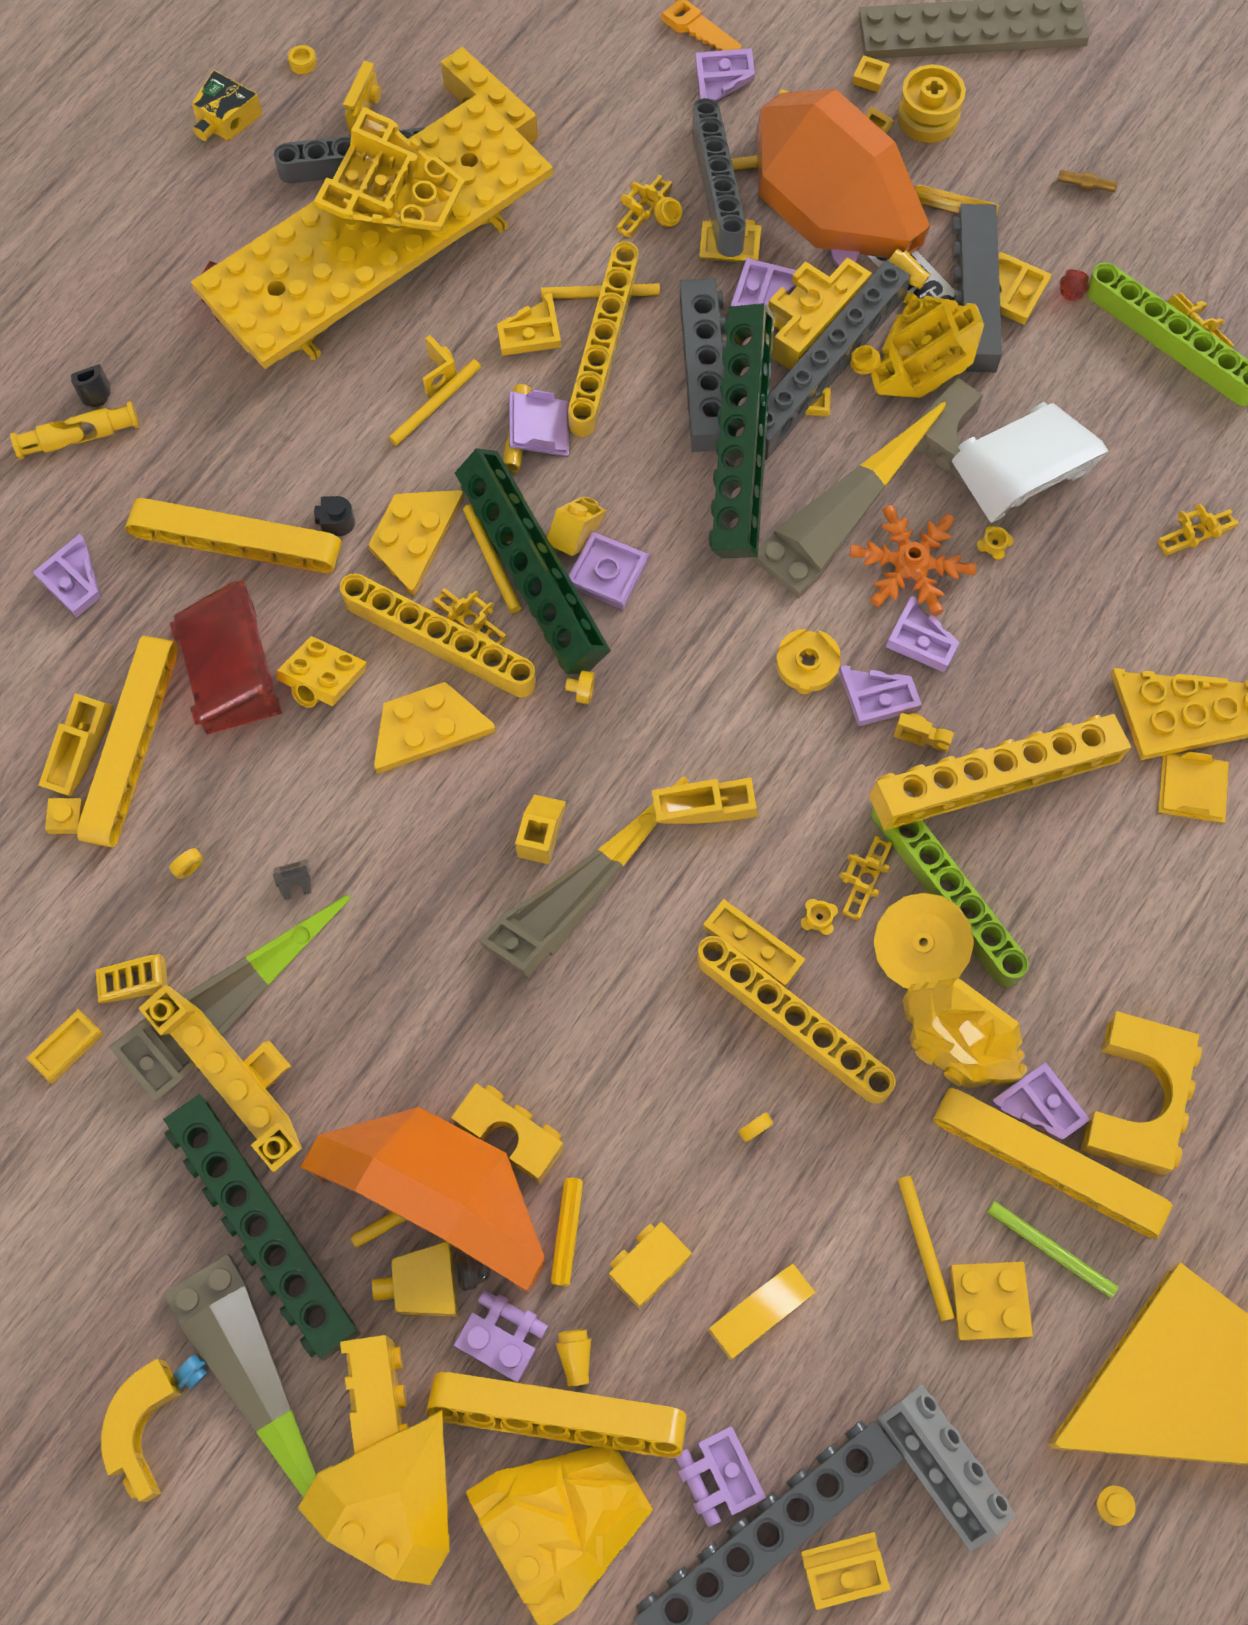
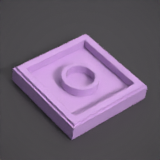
M592 531L569 574V578L577 592L623 610L649 561V554Z

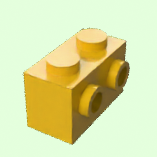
M662 1221L656 1227L650 1223L636 1237L639 1244L630 1253L624 1249L609 1264L613 1268L609 1273V1278L639 1310L692 1257V1252Z

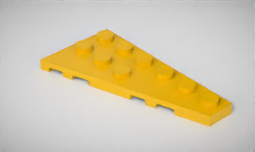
M1113 668L1110 673L1140 761L1248 738V680L1245 683L1230 682L1228 678L1186 674L1165 676L1155 675L1153 671L1133 673L1125 672V669Z

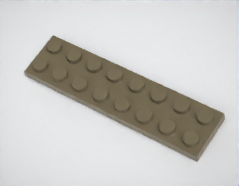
M972 0L860 7L858 15L864 56L873 59L1087 46L1089 41L1082 0Z

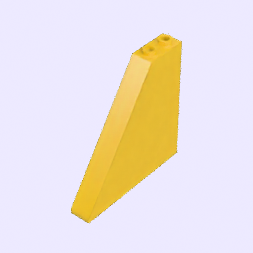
M1181 1262L1171 1266L1047 1445L1057 1450L1248 1465V1314Z

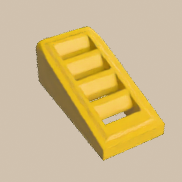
M154 954L96 969L98 1003L103 1004L154 995L164 985H168L164 957L161 954ZM151 969L152 981L147 982L146 970ZM133 972L139 973L138 985H134ZM121 974H126L127 988L121 989ZM113 976L114 991L107 993L106 977Z

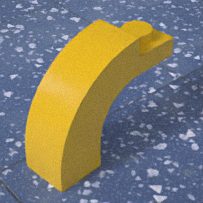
M158 1358L136 1371L119 1388L107 1409L101 1433L102 1457L108 1476H119L125 1472L127 1477L123 1478L124 1487L132 1499L137 1497L139 1502H149L162 1494L142 1451V1434L145 1425L156 1410L182 1395L167 1362Z

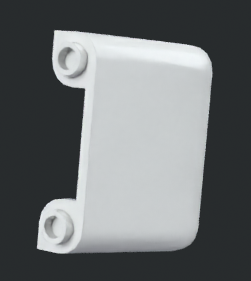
M1042 402L1029 412V415L978 440L975 437L967 439L959 445L960 452L951 461L990 523H993L1006 515L1004 512L1010 507L1022 505L1029 497L1066 478L1074 481L1084 476L1109 453L1103 441L1056 404L1047 405L1046 402Z

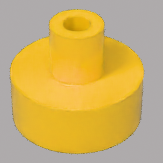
M582 670L579 680L567 678L565 691L577 692L576 702L589 705L594 689L595 673Z

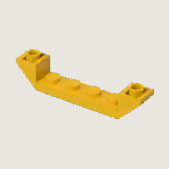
M168 985L160 988L138 1008L160 1035L171 1034L257 1140L251 1146L273 1173L302 1149L289 1116L199 1008Z

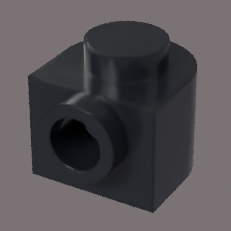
M100 364L71 374V383L84 405L99 407L107 402L111 393V387Z
M341 496L321 497V506L314 507L315 524L320 525L323 532L331 533L335 536H344L353 530L355 517L352 506L346 498Z

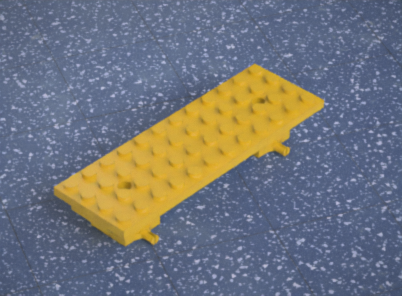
M478 93L409 138V140L415 138L421 143L420 149L429 157H438L464 179V185L441 232L344 219L314 206L313 201L190 282L193 290L210 307L216 318L248 353L252 354L264 369L290 353L301 349L304 350L311 360H316V357H320L321 351L312 341L317 335L346 314L480 225L491 223L499 233H503V230L506 231L509 224L500 216L501 212L513 204L515 200L553 176V166Z

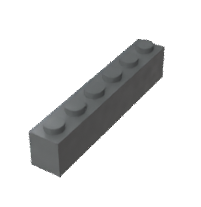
M961 204L958 216H953L951 227L952 234L956 235V240H954L952 247V258L957 259V265H954L953 283H958V290L954 292V301L962 306H966L967 303L976 304L984 322L974 362L965 371L997 372L1002 356L996 205Z

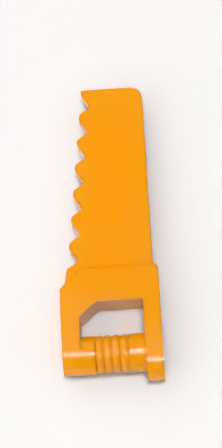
M675 0V3L660 15L662 21L676 32H688L689 36H695L696 40H702L703 44H708L710 48H715L716 51L741 49L740 43L701 15L702 11L687 0ZM682 11L685 12L683 16L676 17Z

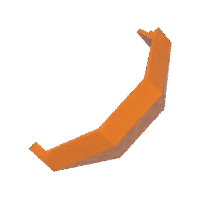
M836 89L783 92L761 107L757 124L758 196L815 248L856 251L859 254L891 258L897 249L903 252L907 250L911 255L923 246L930 224L895 141Z
M420 1107L320 1134L300 1165V1168L313 1174L317 1180L323 1183L325 1180H328L354 1191L445 1240L513 1282L516 1288L527 1294H530L546 1263L507 1153Z

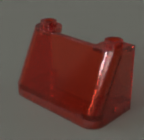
M244 579L230 582L174 614L175 621L170 622V628L175 641L180 640L195 705L190 706L195 725L201 724L207 735L283 714L279 699L275 695L274 683L268 669L259 635L254 603Z

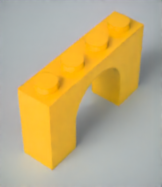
M1116 1011L1108 1019L1101 1052L1140 1063L1150 1069L1162 1086V1110L1155 1120L1144 1123L1128 1121L1097 1111L1093 1112L1089 1116L1090 1121L1085 1125L1080 1152L1161 1176L1173 1171L1174 1168H1178L1182 1157V1148L1178 1147L1180 1134L1185 1133L1189 1121V1114L1184 1113L1186 1102L1191 1100L1196 1084L1195 1080L1191 1079L1193 1067L1198 1066L1202 1054V1047L1198 1046L1200 1035Z

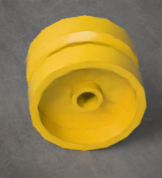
M940 65L920 66L911 71L904 79L897 120L900 129L908 137L925 143L940 142L952 136L958 128L965 99L966 88L963 79L955 71Z

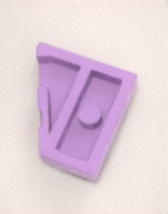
M752 48L695 53L699 99L710 98L717 102L754 81L755 71Z
M1046 1062L990 1102L994 1108L1058 1142H1061L1090 1121L1089 1117Z

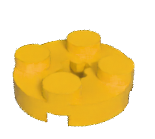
M798 629L789 633L781 641L775 662L779 676L788 686L796 689L801 694H809L812 691H819L828 687L836 679L840 668L841 655L839 646L827 633L819 630L816 633L807 631V629ZM806 655L808 658L814 656L816 658L813 663L814 665L802 664L803 659L801 656Z

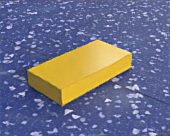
M77 1009L26 1059L48 1082L53 1084L104 1033L80 1009Z

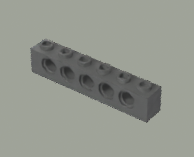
M716 278L680 280L679 299L691 451H716V440L720 437L718 410L722 408L720 381L724 378L725 369L722 361V352L726 348L727 342L721 340V334H725V316H719V309H723V291H717Z

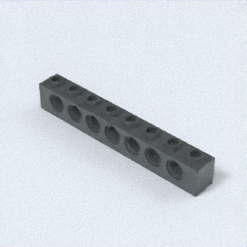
M885 260L771 392L768 406L765 460L773 454L806 415L807 409L817 402L825 388H829L848 366L853 351L865 345L904 300L907 294L910 274Z
M862 1420L845 1433V1436L849 1439L838 1449L832 1444L816 1457L819 1465L812 1471L807 1473L802 1468L786 1482L790 1487L789 1490L779 1498L773 1492L756 1507L761 1513L748 1522L743 1517L729 1528L727 1533L730 1538L718 1547L714 1541L697 1555L700 1563L688 1572L685 1567H682L666 1581L670 1586L669 1589L659 1597L653 1591L635 1606L639 1611L634 1617L637 1625H706L904 1458L876 1421H872L867 1425ZM851 1450H858L865 1458V1466L859 1473L852 1472L847 1467L846 1456ZM822 1474L831 1475L836 1482V1490L830 1497L822 1496L817 1490L816 1483ZM793 1498L801 1499L807 1507L806 1516L799 1522L791 1520L787 1514V1505ZM766 1522L773 1524L777 1530V1539L771 1546H763L757 1539L759 1526ZM735 1547L742 1548L748 1557L747 1565L740 1571L731 1570L726 1562L728 1552ZM706 1572L714 1574L718 1582L715 1593L710 1596H703L696 1589L697 1578ZM673 1598H680L687 1604V1614L680 1621H672L665 1614L666 1604Z

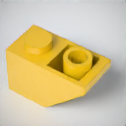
M579 497L557 508L547 535L548 541L552 547L571 556L576 555L582 551L591 532L596 531L607 510L598 506L599 503L589 497Z
M533 795L523 814L515 842L518 858L550 865L566 801Z

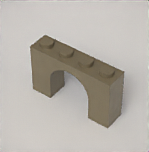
M958 378L918 419L920 420L939 404L946 401L945 410L914 449L919 453L927 455L936 462L939 468L949 471L968 488L951 460L960 452L958 447L961 443L957 433L977 413L983 395Z

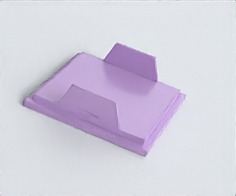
M532 390L528 394L510 391L509 447L568 457V401L555 399L554 393Z

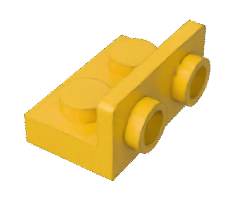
M709 218V221H702L699 259L745 263L746 258L758 261L762 225H756L754 220L745 219L743 252L735 257H726L717 250L711 219Z

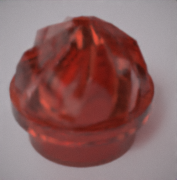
M1067 270L1065 276H1062L1059 281L1061 295L1069 301L1081 299L1089 289V276L1079 270Z

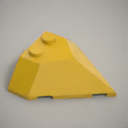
M907 292L904 298L906 307L903 309L902 314H897L881 350L884 357L879 367L871 372L874 388L878 395L921 398L927 393L938 389L941 384L953 376L963 373L967 367L972 365L984 328V322L976 304L967 303L966 306L958 305L954 300L924 296L922 299L917 298L914 293Z
M443 1410L430 1415L428 1419L410 1428L408 1426L353 1454L351 1458L333 1467L331 1465L319 1471L298 1506V1509L326 1541L393 1580L431 1585L450 1552Z

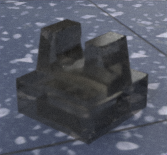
M307 859L274 868L273 877L276 887L279 888L285 900L292 898L290 887L293 884H300L305 895L311 893V876Z

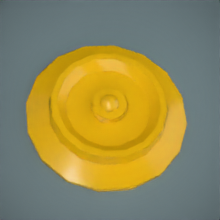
M928 893L904 896L889 906L877 923L873 941L877 961L887 977L906 989H909L912 984H917L921 988L925 982H931L935 986L939 980L959 978L971 961L974 946L971 924L960 907L943 896Z

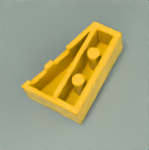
M386 1335L340 1342L341 1354H347L348 1376H345L346 1390L350 1389L351 1412L349 1415L354 1453L409 1426L408 1423L402 1424L401 1408L407 1407L405 1385L398 1384L397 1370L403 1369L402 1350L400 1346L395 1347V1342Z

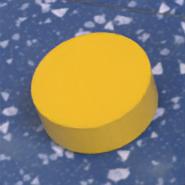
M298 45L293 47L288 53L287 58L290 69L297 74H308L317 66L315 51L309 46Z
M196 848L189 849L170 864L169 870L176 879H183L191 875L203 864L204 857Z
M765 1112L737 1132L744 1142H748L772 1126L773 1120Z

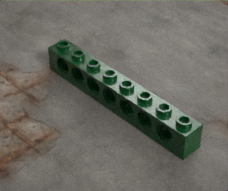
M765 303L729 306V315L724 323L727 342L726 348L722 352V361L725 369L724 378L720 381V392L722 395V408L718 410L720 437L716 440L715 445L718 465L713 473L716 492L715 499L711 503V513L714 518L713 530L709 532L711 550L722 559L758 557L775 315ZM751 337L750 341L743 345L744 341ZM749 367L748 371L744 375H741L743 369ZM747 397L745 403L738 406L740 400ZM745 427L743 433L739 436H736L737 431L740 428ZM743 457L742 462L738 466L734 467L735 461L738 458ZM741 487L739 494L732 498L733 491ZM738 518L736 526L729 529L731 521Z
M476 448L455 471L462 491L469 498L476 516L481 520L490 541L494 543L499 552L502 563L508 568L515 581L516 588L523 595L529 606L531 615L538 622L544 633L545 640L550 644L557 656L560 667L566 674H580L582 670L590 672L611 651L498 451Z
M198 1094L166 1116L163 1120L169 1129L164 1134L176 1150L181 1147L188 1158L183 1160V1163L194 1178L200 1175L206 1184L202 1192L213 1207L219 1204L226 1216L221 1219L225 1228L232 1237L238 1234L245 1245L240 1250L252 1267L255 1264L259 1265L264 1273V1276L260 1278L261 1283L271 1296L277 1293L284 1306L280 1308V1312L291 1327L297 1324L304 1334L299 1340L309 1356L312 1358L317 1354L320 1359L325 1361L341 1349V1341L354 1340L361 1335V1332L209 1103ZM200 1133H208L207 1143L201 1148H194L193 1142L195 1137ZM220 1161H227L226 1172L220 1177H213L212 1169L214 1165ZM238 1190H246L247 1197L245 1202L238 1207H232V1195ZM257 1219H265V1231L259 1236H251L250 1227L252 1223ZM277 1248H284L286 1252L284 1262L279 1266H271L269 1262L271 1253ZM296 1278H304L306 1282L304 1292L297 1297H292L289 1293L290 1283ZM316 1308H324L326 1312L324 1323L319 1327H311L309 1324L310 1313Z

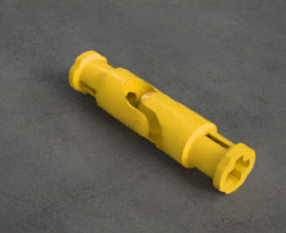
M127 401L126 405L110 410L105 407L70 417L65 421L38 425L35 430L17 434L13 432L10 433V438L17 458L23 460L25 455L44 451V453L56 451L71 443L79 444L111 436L117 430L132 426L135 429L140 428V423L132 401ZM82 422L93 424L95 429L84 435Z

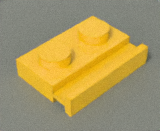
M363 61L343 103V107L347 108L345 117L349 134H351V129L362 108L365 107L372 111L374 104H378L380 101L381 87L378 86L376 72H373L375 63Z
M875 1532L800 1551L815 1610L891 1590Z

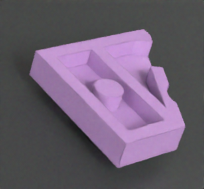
M746 258L731 306L765 303L768 307L769 300L781 287L785 288L786 294H788L796 286L792 283V275L797 270Z
M80 534L33 571L36 579L76 618L101 598L87 544Z
M911 596L888 639L886 648L945 673L959 642L950 632L942 628L941 623L934 616L928 617L918 607V600Z
M840 666L839 674L858 727L901 716V713L908 714L921 709L922 704L911 676L900 674L887 675L882 671L870 670V673L850 670L851 666Z

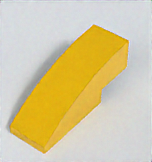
M77 693L74 694L65 724L59 723L38 786L67 796L73 794L100 745L115 707L114 705Z
M751 777L718 783V779H711L652 790L657 823H716L758 817Z
M792 1263L708 1329V1332L731 1361L816 1292Z

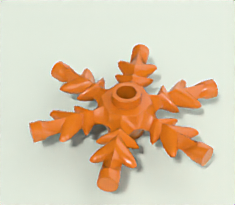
M893 505L886 506L882 512L889 524H882V528L894 535L888 539L898 543V549L890 552L887 546L883 544L881 550L870 541L866 542L868 548L852 544L849 557L866 558L863 563L864 565H871L880 561V567L887 562L895 565V572L883 573L887 579L873 584V586L880 589L870 598V602L879 608L889 595L893 600H896L898 597V586L905 589L903 579H915L917 582L913 587V591L920 589L917 599L918 604H922L926 600L931 615L938 616L944 610L937 597H944V593L933 586L937 581L927 578V572L930 569H936L939 575L943 577L945 571L952 578L958 580V572L975 576L977 564L959 562L962 558L961 555H955L948 559H945L946 553L937 559L930 555L931 548L942 547L938 542L952 537L951 534L945 532L955 522L952 515L946 513L936 526L932 521H929L927 524V535L921 531L922 542L918 543L909 540L912 530L906 532L908 518L904 517L902 520H899L895 507Z

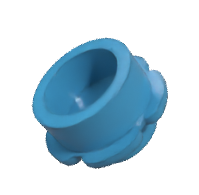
M196 1354L191 1356L173 1374V1377L180 1383L177 1387L182 1389L187 1385L190 1390L193 1389L208 1374L203 1369L207 1363L204 1360L201 1361Z

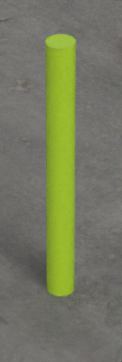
M996 1201L991 1204L987 1213L1110 1299L1115 1295L1119 1286Z

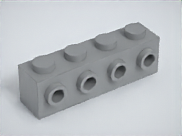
M922 1384L898 1400L877 1418L970 1552L996 1537L1016 1516L1006 1497L996 1488L986 1474L983 1465L976 1460L963 1442L960 1433L950 1424L938 1407L934 1397L927 1392Z

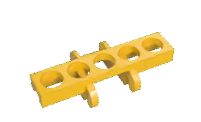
M658 175L651 185L645 184L643 186L637 182H632L630 184L631 191L627 195L622 194L620 196L622 204L630 208V210L617 225V232L631 239L644 221L649 220L656 202L665 197L671 190L672 181L669 180L667 182L662 179L661 175ZM658 185L664 186L661 191H657L656 187ZM636 194L642 197L638 203L633 198ZM642 205H648L650 209L643 211ZM633 215L638 216L636 221L632 220L631 217ZM630 224L632 226L628 231L623 229L625 225Z
M1182 292L1178 295L1173 294L1168 300L1174 308L1231 348L1234 346L1219 330L1225 323L1223 319L1211 318L1204 321L1198 315L1207 307L1208 304L1206 302L1200 301L1193 304Z
M1196 504L1195 510L1185 513L1182 510L1178 512L1177 520L1183 528L1160 537L1157 543L1165 556H1168L1190 546L1195 548L1199 545V542L1211 537L1219 538L1223 532L1237 527L1239 521L1237 519L1234 520L1231 515V509L1213 515L1212 512L1208 514L1205 507L1201 504ZM1198 516L1201 523L1192 526L1190 519ZM1226 518L1229 520V523L1221 525L1219 519ZM1194 530H1200L1203 533V537H1194ZM1183 535L1186 540L1180 542L1178 536ZM1173 541L1175 545L1167 548L1165 542Z
M443 588L441 590L442 593L433 599V604L447 614V619L455 620L463 627L491 641L493 640L489 636L497 634L500 637V640L497 642L499 645H502L507 640V635L491 624L486 618L489 614L493 613L494 603L486 604L478 598V591L470 593L467 599L463 597L459 599L446 588ZM443 598H450L452 604L447 606L441 600ZM474 603L482 608L478 615L470 609ZM467 616L476 618L472 625L465 624L464 619ZM484 625L488 628L485 634L480 631Z
M875 836L866 858L863 859L856 853L854 855L848 854L847 859L850 861L846 872L839 874L844 883L847 884L849 882L854 885L842 915L856 921L860 920L869 897H878L879 891L873 888L880 872L888 873L890 866L884 864L892 842L888 841L887 843L880 840V837ZM876 845H881L885 848L882 856L874 853ZM856 865L862 867L858 877L852 875ZM863 874H870L873 877V882L869 885L862 883L861 876ZM856 891L865 894L864 899H858L855 896ZM851 903L859 904L860 908L857 914L849 911Z

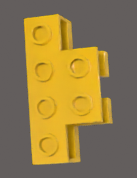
M848 257L830 277L805 261L792 275V283L797 285L793 292L788 295L786 294V289L781 287L769 300L768 308L775 315L774 328L779 330L774 338L772 358L791 370L871 278L872 273Z

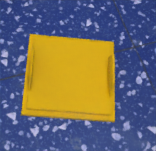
M1196 752L1174 753L1162 756L1158 813L1225 823L1229 762L1215 760L1212 755Z

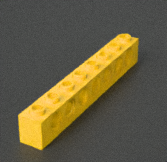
M1115 714L1104 717L1094 715L1080 724L1072 725V723H1066L1048 733L1037 731L1023 740L1014 742L1013 739H1009L988 750L977 748L966 756L956 759L954 756H949L941 759L937 764L927 767L923 764L917 765L903 774H885L876 780L869 798L885 831L1120 763L1132 747ZM995 766L1002 768L1003 771L998 770ZM965 774L972 776L974 780L969 779ZM935 782L943 785L945 789L938 787ZM904 791L911 792L915 798L908 796Z

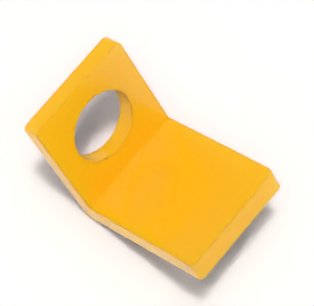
M431 335L425 337L427 353L437 364L438 368L422 378L425 394L428 398L438 392L456 375L452 353L446 346L441 347ZM443 374L442 379L437 384L432 385L433 380Z

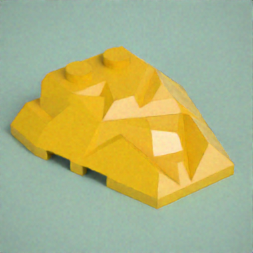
M363 107L351 129L350 147L333 179L326 177L314 200V206L344 219L441 232L464 185V179L438 157H429L420 149L421 143L415 138L411 140L406 138L398 131L399 125L392 119Z
M961 979L939 980L935 986L931 982H925L921 988L917 984H912L907 990L902 1001L906 1020L913 1025L910 1035L911 1046L916 1049L915 1054L922 1061L929 1065L934 1063L944 1070V1076L951 1083L959 1087L963 1085L967 1089L986 1086L989 1083L995 1087L1016 1084L1025 1075L1027 1066L1023 1063L1021 1064L1025 1054L1020 1049L1017 1052V1049L1023 1043L1019 1022Z
M595 1446L498 1470L466 1491L467 1497L479 1518L486 1536L523 1602L526 1603L538 1625H554L575 1611L619 1552L626 1546L653 1511L619 1450Z

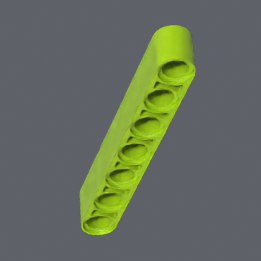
M1103 262L1094 267L1086 287V294L1090 300L1240 406H1248L1247 358L1115 265Z
M872 805L871 817L887 840L892 842L894 849L928 894L943 896L960 907V909L969 908L974 911L976 918H967L971 924L974 939L972 952L993 980L1003 987L1017 985L1028 970L1029 961L1027 956L923 820L884 831ZM909 829L914 833L915 837H904L899 830ZM920 856H931L935 864H925L921 861ZM940 882H951L955 887V891L944 890ZM981 936H992L997 945H986ZM1010 962L1014 964L1017 968V974L1007 973L1002 963Z

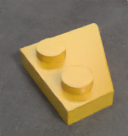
M999 252L1000 314L1025 325L1048 286L1052 274L1003 252Z
M552 293L544 295L543 301L530 308L527 305L519 310L515 316L508 317L497 324L502 356L561 348Z

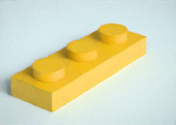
M725 899L720 902L703 924L705 931L712 936L724 939L785 988L806 961L804 957Z

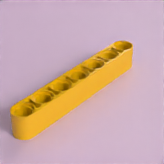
M628 241L619 242L612 249L570 400L568 425L570 431L578 437L589 436L596 427L636 280L639 251L633 243ZM608 311H613V312H615V313H614V314H608V313H606V312H608ZM600 337H607V338H609V339H607V340H601V339H599V338H600ZM593 363H600V364H602V365H601V366H593V365H591V364H593ZM592 389L595 390V392L587 393L584 392V390ZM580 415H584V416H587L588 418H587V419H584V420H580V419H578V418H576V417H577V416H580Z
M136 498L133 501L125 524L127 533L136 538L325 574L334 572L342 546V541L339 537L323 531L147 498Z
M349 574L341 580L340 592L344 605L353 614L516 697H527L535 691V667L528 659L363 575ZM355 591L362 592L360 595L350 596ZM389 605L385 610L377 609L379 606ZM408 619H417V621L412 624L404 623ZM435 633H444L440 638L431 637ZM465 646L472 647L468 652L459 651L460 648ZM493 660L500 662V664L495 667H490L486 665L488 662ZM522 674L528 676V678L524 681H517L514 679L516 676Z
M143 635L138 642L78 824L77 837L81 842L113 848L119 840L178 655L176 641Z
M709 936L700 942L697 964L702 972L863 1099L873 1104H879L889 1098L895 1087L896 1079L888 1067L724 939L718 936ZM707 950H716L721 954L722 958L718 961H709L704 957V953ZM737 970L743 971L748 975L749 979L746 982L738 983L731 978L730 974ZM764 991L770 992L775 996L776 1001L772 1004H764L758 999L757 995ZM789 1013H797L802 1017L803 1023L798 1026H792L786 1021L785 1016ZM823 1034L829 1038L831 1045L826 1048H820L814 1043L813 1037ZM844 1056L855 1058L858 1068L854 1070L846 1069L841 1063V1058ZM874 1077L882 1079L885 1082L886 1091H874L869 1085V1080Z
M947 1089L933 1117V1122L953 1135L1146 1237L1159 1239L1173 1204L1155 1192L958 1089Z
M439 1372L434 1375L426 1408L428 1417L443 1410V1423L666 1458L678 1457L683 1453L687 1420L686 1413L674 1407L452 1372Z

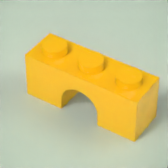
M476 1083L451 1117L454 1125L483 1141L493 1131L500 1128L514 1131L518 1135L519 1141L516 1149L509 1157L511 1165L541 1184L564 1151V1144L560 1141L562 1135L547 1124H544L541 1128L532 1122L533 1115L520 1105L516 1104L512 1108L503 1102L504 1095L491 1085L487 1084L483 1088Z

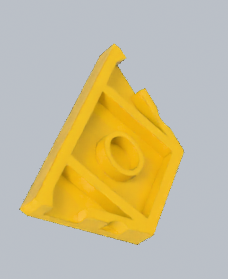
M461 490L395 494L368 544L370 552L386 565L387 570L394 578L397 577L402 582L410 595L415 596L464 499V493Z
M446 682L385 702L383 704L374 761L375 770L379 774L496 733L493 722Z

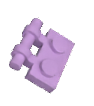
M484 1290L478 1303L490 1309L487 1317L483 1319L472 1313L456 1340L454 1347L519 1383L536 1352L534 1347L524 1341L529 1332L542 1339L549 1326L538 1320V1315L530 1310L524 1312L508 1303L509 1298L502 1294L496 1296ZM501 1316L518 1325L514 1336L496 1326Z
M732 1426L698 1443L704 1456L703 1459L694 1463L688 1449L684 1450L680 1456L675 1457L681 1469L678 1471L682 1482H687L696 1501L693 1506L698 1515L702 1514L708 1528L721 1522L715 1508L720 1503L725 1501L733 1516L766 1498ZM707 1469H710L719 1488V1491L709 1495L700 1476V1473Z

